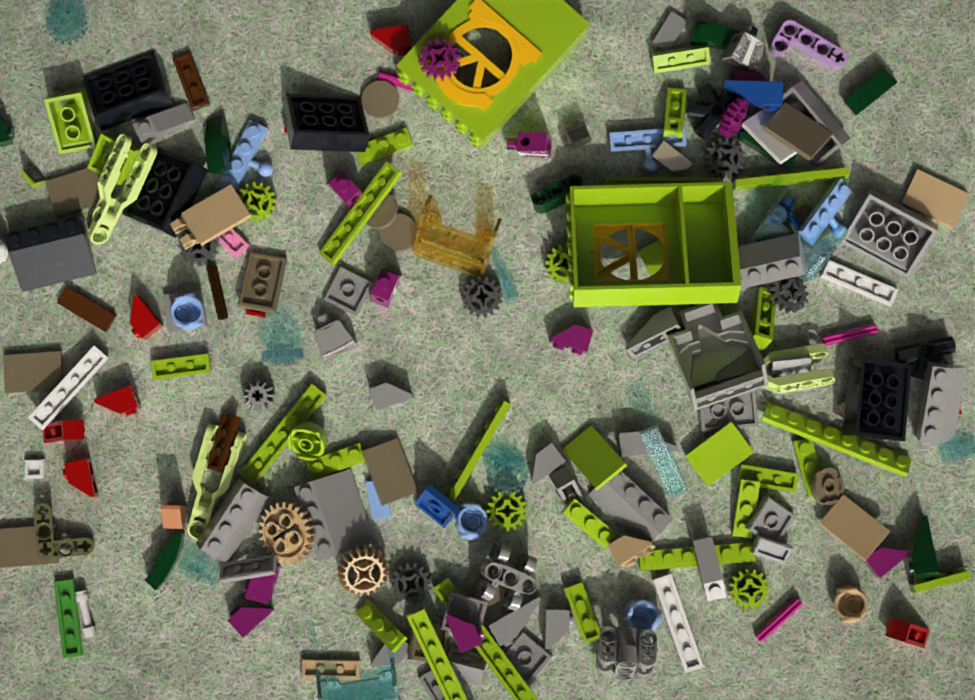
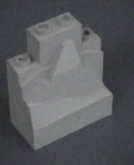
M716 303L700 304L679 312L684 330L668 335V339L694 411L768 386L765 362L742 311L722 316Z

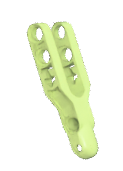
M120 134L117 137L97 182L100 198L94 209L92 222L87 232L89 240L94 244H102L109 239L122 210L137 200L156 158V146L149 143L142 145L120 195L111 197V193L121 173L120 169L125 158H128V151L132 144L131 136Z
M815 344L770 352L763 360L767 371L771 369V358L810 354L812 362V360L823 358L829 355L825 344ZM832 369L772 378L767 374L768 386L763 388L779 394L830 385L835 382V376Z
M211 423L208 424L192 475L197 491L188 524V534L192 538L199 539L201 534L195 532L196 526L201 525L205 530L214 515L212 512H215L218 499L232 488L239 464L238 460H240L245 444L243 441L246 440V433L237 431L234 445L230 449L232 451L228 465L225 466L219 489L211 493L204 488L203 481L219 426Z

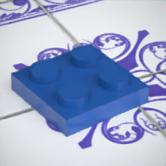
M430 484L415 503L418 508L443 528L448 525L460 509L453 500L445 497L438 488Z

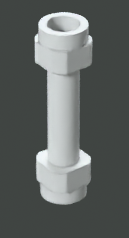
M87 590L75 592L76 602L80 604L84 628L82 629L84 638L96 636V628L92 626L87 603L89 599Z

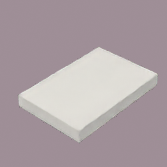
M763 109L744 121L742 127L779 164H782L797 154V152L763 130V126L777 112H769Z

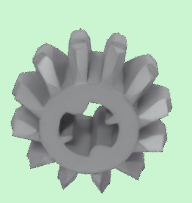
M256 380V386L253 382H249L251 389L244 388L248 395H242V398L249 399L244 405L248 406L251 404V411L257 406L258 413L262 411V406L266 411L269 410L266 403L274 404L273 401L269 400V397H275V394H269L274 388L272 386L266 388L268 385L266 381L263 382L262 386L260 380ZM257 391L263 394V398H260V401L254 398Z

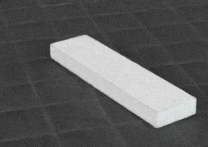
M827 259L820 275L823 279L889 307L892 306L898 292V288L830 259Z

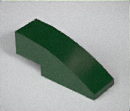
M221 115L206 121L205 153L208 173L211 174L232 170L229 156L232 148L225 115Z
M183 531L178 532L152 560L158 566L147 576L145 581L155 591L159 590L167 581L177 564L184 544L185 533Z

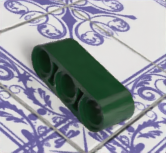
M884 68L850 95L844 103L857 116L898 81L887 68Z
M576 174L570 175L535 191L531 197L535 212L543 214L566 203V194H569L570 186H584L582 177ZM558 192H559V193H562V194L559 195V196H555V195H554V194H556V193H558ZM540 200H544L543 203H537Z

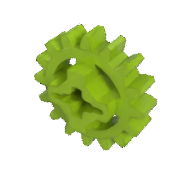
M253 182L252 187L246 184L247 189L243 190L240 188L242 195L238 196L249 212L255 211L258 213V215L250 214L249 222L252 223L254 219L257 224H260V219L267 222L266 216L273 217L271 210H277L273 204L278 202L276 199H272L275 193L270 192L271 188L269 186L264 188L262 182L259 186H257L256 182ZM254 191H261L265 194L259 195L256 194ZM248 195V196H249V197H248V200H247V202L244 203V200H245L246 196ZM253 196L259 201L260 210L254 205ZM269 201L267 209L264 210L265 204Z
M567 244L565 248L558 245V250L552 248L553 255L547 254V258L550 261H545V265L549 266L545 271L547 273L551 272L549 278L555 277V283L557 284L559 281H562L563 286H565L566 281L569 282V266L568 269L560 266L564 260L568 263V256L566 254L568 253ZM559 255L558 263L553 265L554 258ZM556 272L563 273L565 277L559 276Z
M508 490L505 491V495H502L499 491V497L492 496L494 502H488V505L491 507V509L486 510V513H491L488 520H494L495 522L492 526L494 527L498 524L499 531L503 527H506L507 532H509L510 527L517 530V524L523 526L521 519L527 520V517L523 515L524 512H528V509L523 508L527 503L520 501L521 495L515 497V491L511 495H509ZM510 498L514 499L520 507H514L511 504ZM504 499V504L500 508H495L496 503ZM506 505H509L510 509L517 510L510 513L508 517H506L505 513L498 512V510L505 509ZM515 514H520L519 518L511 523V518ZM495 515H501L504 518V524L499 522Z
M746 568L744 569V574L737 571L738 577H731L734 583H728L732 587V590H729L728 593L733 594L730 600L737 601L736 607L743 605L742 610L745 611L748 607L751 611H754V606L761 609L760 603H767L764 598L771 595L766 592L771 588V586L765 585L768 579H762L763 573L761 572L756 575L755 569H752L751 573H749V570ZM752 577L756 578L760 585L753 583ZM743 579V584L737 587L738 583ZM748 585L750 587L756 588L750 592V595L749 593L742 591L747 589ZM761 592L760 597L756 600L755 597ZM738 595L745 596L747 603L743 602Z

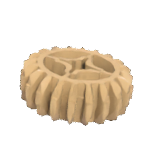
M365 544L362 549L356 545L355 551L349 548V554L343 553L342 557L344 560H339L338 564L340 566L336 568L340 586L344 587L346 592L351 590L353 596L357 592L360 597H362L364 592L369 596L372 590L377 593L376 587L383 588L382 582H387L386 575H389V570L387 569L389 564L386 562L385 555H381L382 553L379 549L375 551L373 546L368 549ZM375 563H377L378 568L375 575H373L372 569ZM352 566L354 571L352 573V576L349 578L348 571L349 568Z

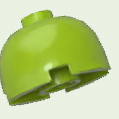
M306 421L294 427L288 436L287 444L291 452L293 450L297 453L296 456L298 458L311 461L322 456L328 439L325 430L320 425Z

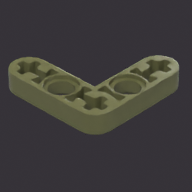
M39 503L35 506L33 514L36 552L40 558L53 559L88 555L94 550V542L89 538L54 541L51 507L46 503ZM41 506L48 509V513H45V520L49 519L50 523L42 522L37 524V520H41V515L37 514V510H40ZM43 525L48 526L50 529L49 535L45 537L40 536L38 533V529ZM51 538V542H47V547L51 548V552H48V556H44V553H40V549H43V542L39 544V539L46 540ZM73 541H77V545H82L83 541H87L88 544H91V548H88V552H84L83 549H77L78 553L74 554L75 547ZM69 543L71 551L68 554L61 553V544Z

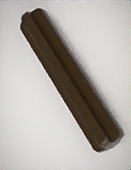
M215 264L208 265L206 270L218 320L228 319L217 266Z

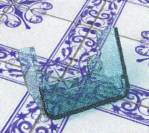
M786 187L750 236L751 243L794 233L783 225L787 218V212L778 204L788 191ZM845 230L835 243L828 239H821L815 246H812L800 237L808 271L805 275L797 277L804 281L814 279L845 238L848 231Z
M390 658L391 667L387 666L379 671V677L340 683V680L334 676L322 678L320 670H316L318 700H402L399 676L394 658Z

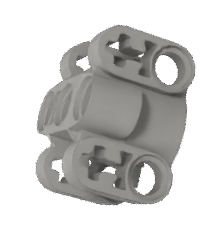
M495 542L489 553V559L492 560L484 562L481 566L480 571L483 579H480L477 583L475 595L490 601L499 584L506 587L501 606L517 611L523 599V595L520 593L532 594L537 589L536 580L528 575L533 573L537 564V558L522 553L516 567H508L506 562L510 556L511 548ZM507 573L512 575V579L509 582L505 581ZM525 580H528L529 586L527 589L524 590L522 586L523 582Z
M606 626L602 628L596 647L597 671L601 674H608L612 671L615 678L621 680L631 679L635 674L642 678L648 677L657 658V635L655 632L649 629L640 630L631 627L614 628ZM609 631V632H611L614 636H608V635H606L605 637H603V633ZM650 635L653 638V642L642 639V637Z

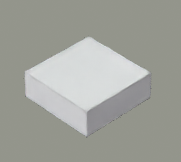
M24 459V479L45 478V459Z

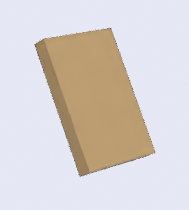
M917 169L900 204L953 228L969 193Z
M844 494L819 522L821 527L864 561L869 558L890 533L887 528Z

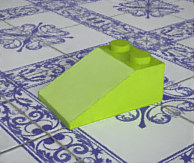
M86 88L48 94L44 102L59 154L95 148V131Z

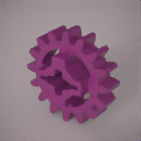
M436 38L434 44L428 41L429 47H422L424 53H419V57L422 58L419 60V65H424L421 71H427V78L432 75L434 81L438 77H440L441 81H444L445 76L451 79V73L457 74L455 67H460L458 60L461 59V55L457 54V47L452 48L453 42L446 44V39H443L441 43ZM449 54L452 55V58H453V62H452V63H451V61L448 59ZM427 56L432 61L430 66L427 64ZM443 57V62L439 61L436 63V58L440 59Z
M739 97L735 99V102L727 106L720 118L722 125L719 128V133L729 138L741 130L743 122L748 117L746 115L749 108L747 100Z

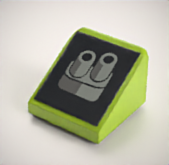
M36 166L20 171L22 176L35 189L47 180Z

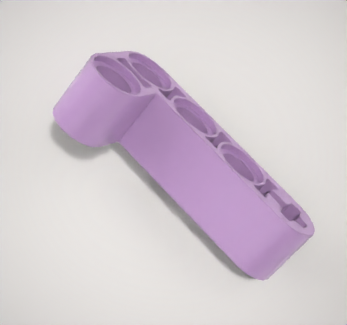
M787 20L782 24L769 47V51L773 56L780 57L792 45L833 70L841 69L848 59V55L843 49L793 20ZM784 28H791L793 34H787ZM801 37H806L809 43L804 44L801 41ZM780 43L783 46V50L776 49L775 44ZM817 47H823L825 53H819ZM836 57H839V58H840V59H839V62H836V61H835V60H836Z

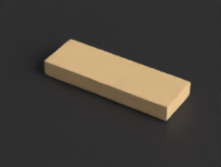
M302 658L301 678L360 680V660Z

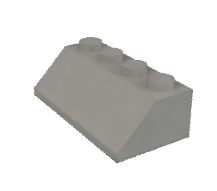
M803 81L791 87L783 95V105L786 102L833 133L827 143L810 160L815 167L851 139Z
M799 232L738 246L741 289L805 275L808 271Z
M927 362L915 437L920 442L935 444L954 442L967 370L966 366Z
M622 471L598 491L594 488L588 494L637 539L653 541L673 520Z
M238 478L197 540L196 545L200 550L212 557L229 562L270 500V497Z

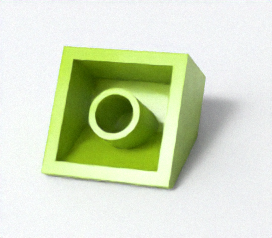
M112 132L100 134L88 164V169L101 175L118 137ZM133 143L128 151V158H125L120 169L121 173L116 182L118 185H121L128 177L140 151V147Z

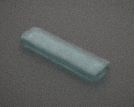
M656 424L640 431L641 438L669 498L671 499L687 492L685 483L658 425Z

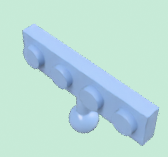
M251 120L249 121L230 159L232 170L223 173L216 187L217 189L222 190L231 184L237 193L250 166L257 169L259 174L264 177H268L273 173L271 163L266 161L260 163L254 160L268 131L266 127Z
M685 127L683 128L682 138L672 135L663 137L664 129L610 132V153L645 150V161L642 164V168L648 174L654 173L657 170V162L651 155L652 150H655L662 140L673 148L686 147Z
M837 178L798 230L807 245H813L828 224L832 227L831 232L834 237L842 238L846 235V226L838 223L834 218L837 211L852 192L842 178Z

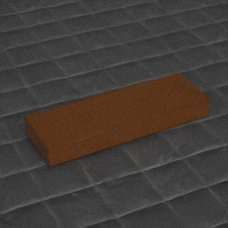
M188 52L172 58L191 110L195 111L209 106L208 97L191 53Z
M66 287L57 304L106 333L117 317Z
M226 413L222 414L208 462V469L224 473L241 417Z

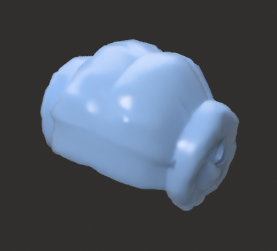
M194 292L180 294V296L174 298V302L170 306V314L176 326L182 327L186 331L203 325L204 309Z
M474 502L460 504V509L455 514V527L459 532L460 538L467 540L479 539L487 528L486 512L481 508L480 504Z
M630 599L623 612V619L626 620L627 627L640 630H656L662 616V611L656 605L643 599L636 601Z

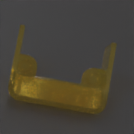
M429 194L420 215L412 247L413 253L419 258L475 277L482 276L488 265L502 219L498 218L494 231L482 229L477 237L441 226V215L429 210L433 195Z

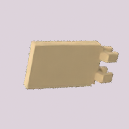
M230 184L182 212L180 218L170 223L175 234L185 229L189 230L190 234L180 238L186 250L196 243H200L203 246L251 218V215Z

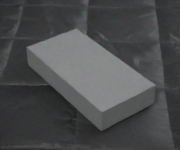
M671 11L654 38L652 45L662 51L670 50L686 25L687 20Z
M758 534L750 552L785 565L793 547Z

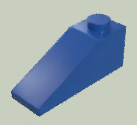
M725 80L722 89L766 111H777L783 105V82Z

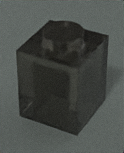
M584 122L567 128L562 132L561 141L564 147H568L569 151L591 142V136Z

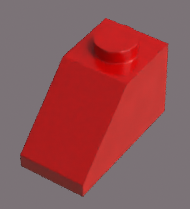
M408 25L370 30L371 38L392 54L404 56L411 50Z
M136 294L133 297L130 324L133 329L131 331L138 339L141 337L146 340L163 325L143 299Z
M130 385L93 399L96 404L118 414H126V417L136 414L137 409L141 408L135 389Z
M64 420L49 423L43 430V442L54 443L84 439L85 427L83 420Z
M86 458L64 464L63 476L69 484L90 497L99 496L91 459Z
M890 617L886 626L885 636L925 648L930 630Z

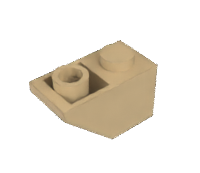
M625 535L608 545L619 566H626V568L634 565L639 557L642 556L644 558L653 552L652 549L656 547L650 541Z

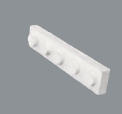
M93 345L28 416V419L41 430H44L107 361L108 357Z
M672 574L653 579L684 672L687 673L704 667Z

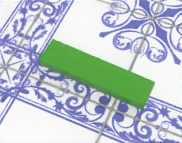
M74 578L55 580L54 588L63 658L83 656L78 604L75 598Z

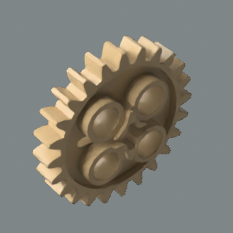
M281 501L270 505V508L265 510L266 514L261 515L264 521L259 522V525L263 527V529L258 530L259 533L263 534L259 540H264L265 542L262 548L267 547L266 554H275L278 558V563L284 562L285 565L304 560V557L309 556L308 551L313 550L310 544L315 543V540L311 538L316 535L315 532L311 531L315 525H310L309 523L312 517L307 518L308 511L302 512L303 506L296 507V502ZM299 525L297 529L290 531L289 533L285 534L284 537H280L277 540H275L277 536L288 532L289 529Z

